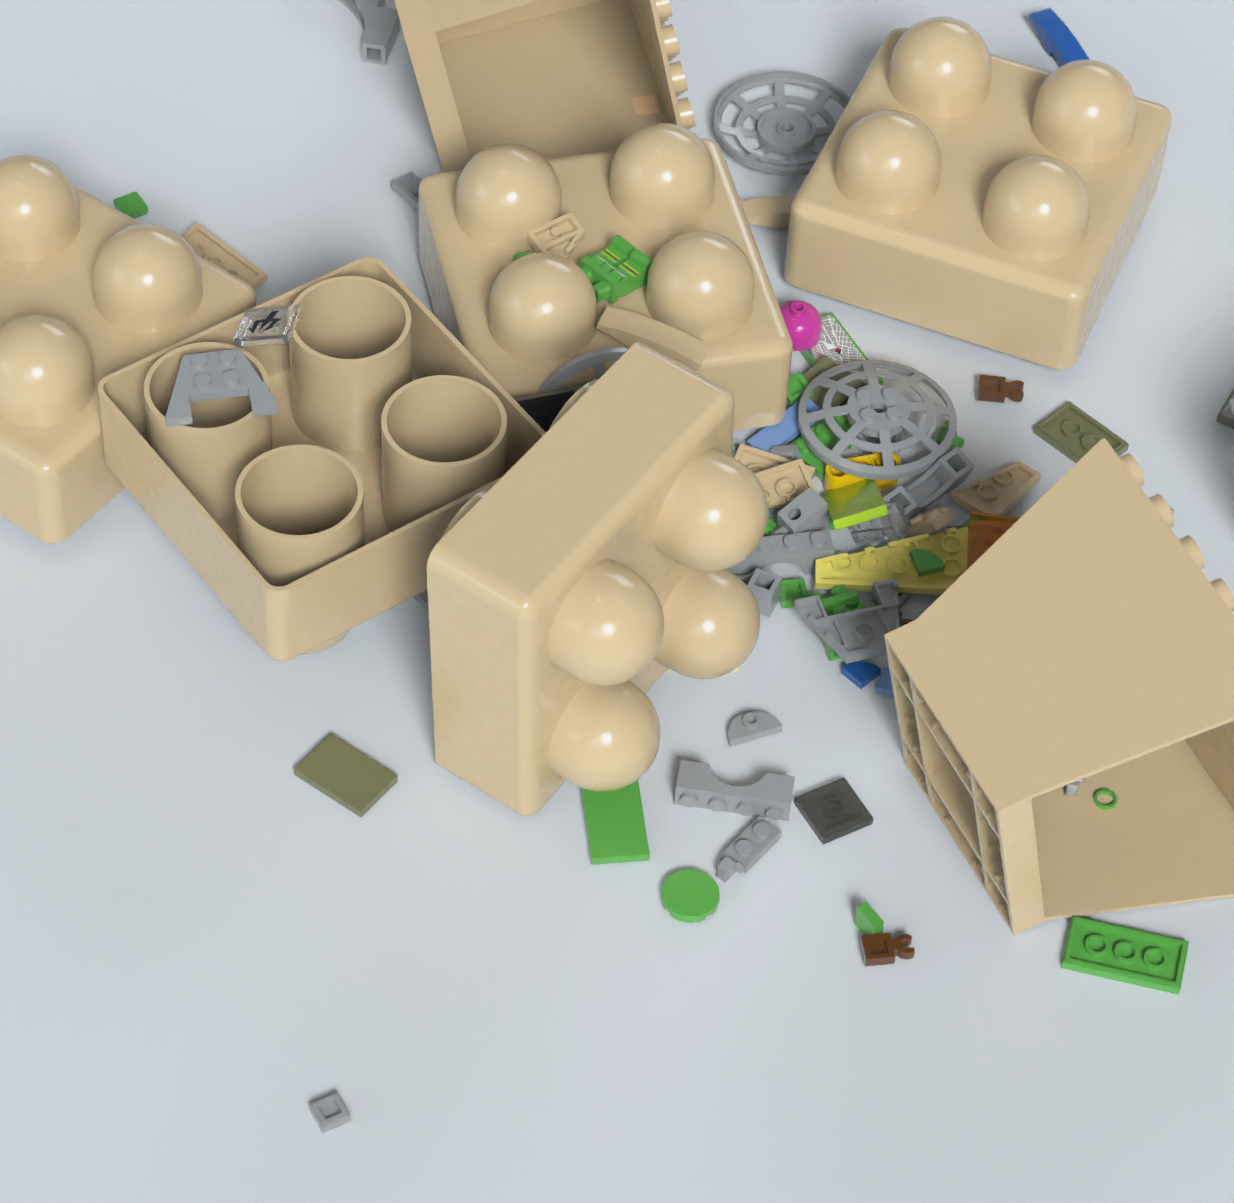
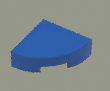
M852 662L842 666L841 674L862 689L880 676L881 668L868 662Z

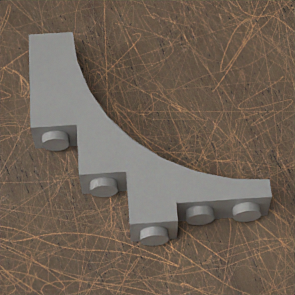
M338 0L354 14L361 24L364 33L362 61L386 65L400 30V19L397 9L384 7L385 0Z

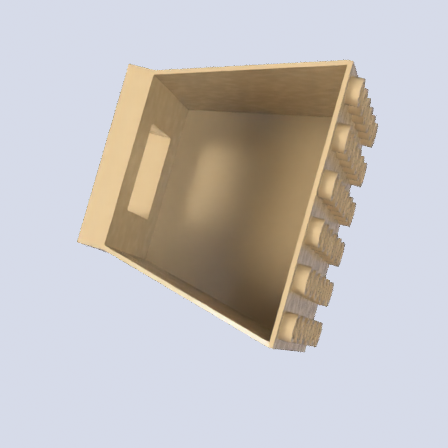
M394 0L444 173L463 170L477 153L497 144L513 143L527 146L540 153L544 158L551 159L617 150L631 133L651 124L668 123L686 129L695 127V120L688 97L679 100L676 98L683 94L684 91H688L681 62L677 61L669 64V61H673V58L680 54L673 25L662 26L665 25V21H669L668 17L672 16L669 0ZM656 96L659 113L635 115L631 97Z
M1105 438L1095 444L916 620L884 635L905 764L1014 936L1045 920L1072 917V915L1084 916L1234 897V615L1232 613L1234 611V597L1227 584L1221 578L1209 582L1201 571L1205 567V562L1195 540L1189 535L1178 539L1172 531L1171 527L1174 526V519L1165 499L1160 494L1150 498L1141 488L1144 485V477L1135 458L1130 453L1118 457ZM1085 778L1084 782H1079L1077 796L1065 795V785ZM1108 789L1116 794L1117 804L1113 809L1103 810L1096 806L1094 796L1098 790ZM1101 794L1097 797L1099 802L1104 805H1110L1114 802L1113 798L1107 794Z

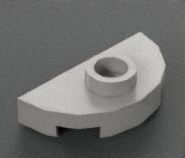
M751 711L736 716L730 723L727 737L729 747L782 732V724L777 718L765 712Z

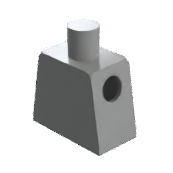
M810 486L777 513L778 529L768 536L829 530L830 532L827 502Z

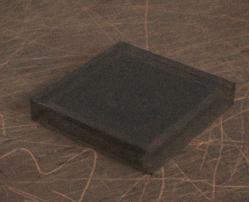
M845 777L794 798L795 806L823 845L873 824L872 815Z

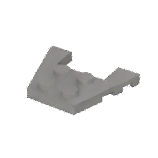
M240 348L185 354L182 357L166 413V425L171 427L193 424L190 402L249 396L253 417L278 414V403Z
M894 578L873 583L872 592L879 604L878 606L827 616L819 596L815 595L794 600V609L846 664L887 655L884 635L900 627L898 617V580Z

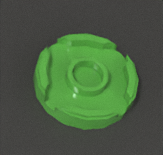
M695 869L680 870L671 874L664 881L661 889V902L664 909H667L670 912V916L676 920L686 923L705 920L706 916L716 912L720 900L719 886L715 880L705 872Z

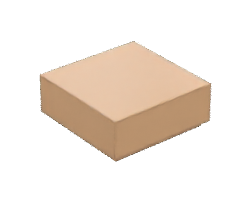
M655 95L631 97L635 115L659 113Z

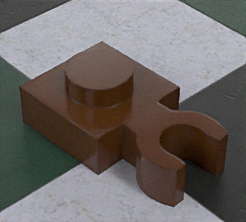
M980 375L978 401L1004 403L1005 398H1009L1014 402H1022L1024 382L1016 380L1006 383V377Z
M890 933L861 935L860 946L865 967L894 964L895 956L901 959H912L915 949L903 947L904 945H911L912 936L910 934H903L897 939L891 940Z

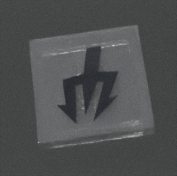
M300 304L247 308L233 338L235 346L250 347L288 344L302 314Z

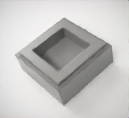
M337 1092L309 1104V1110L322 1133L351 1121L350 1114Z

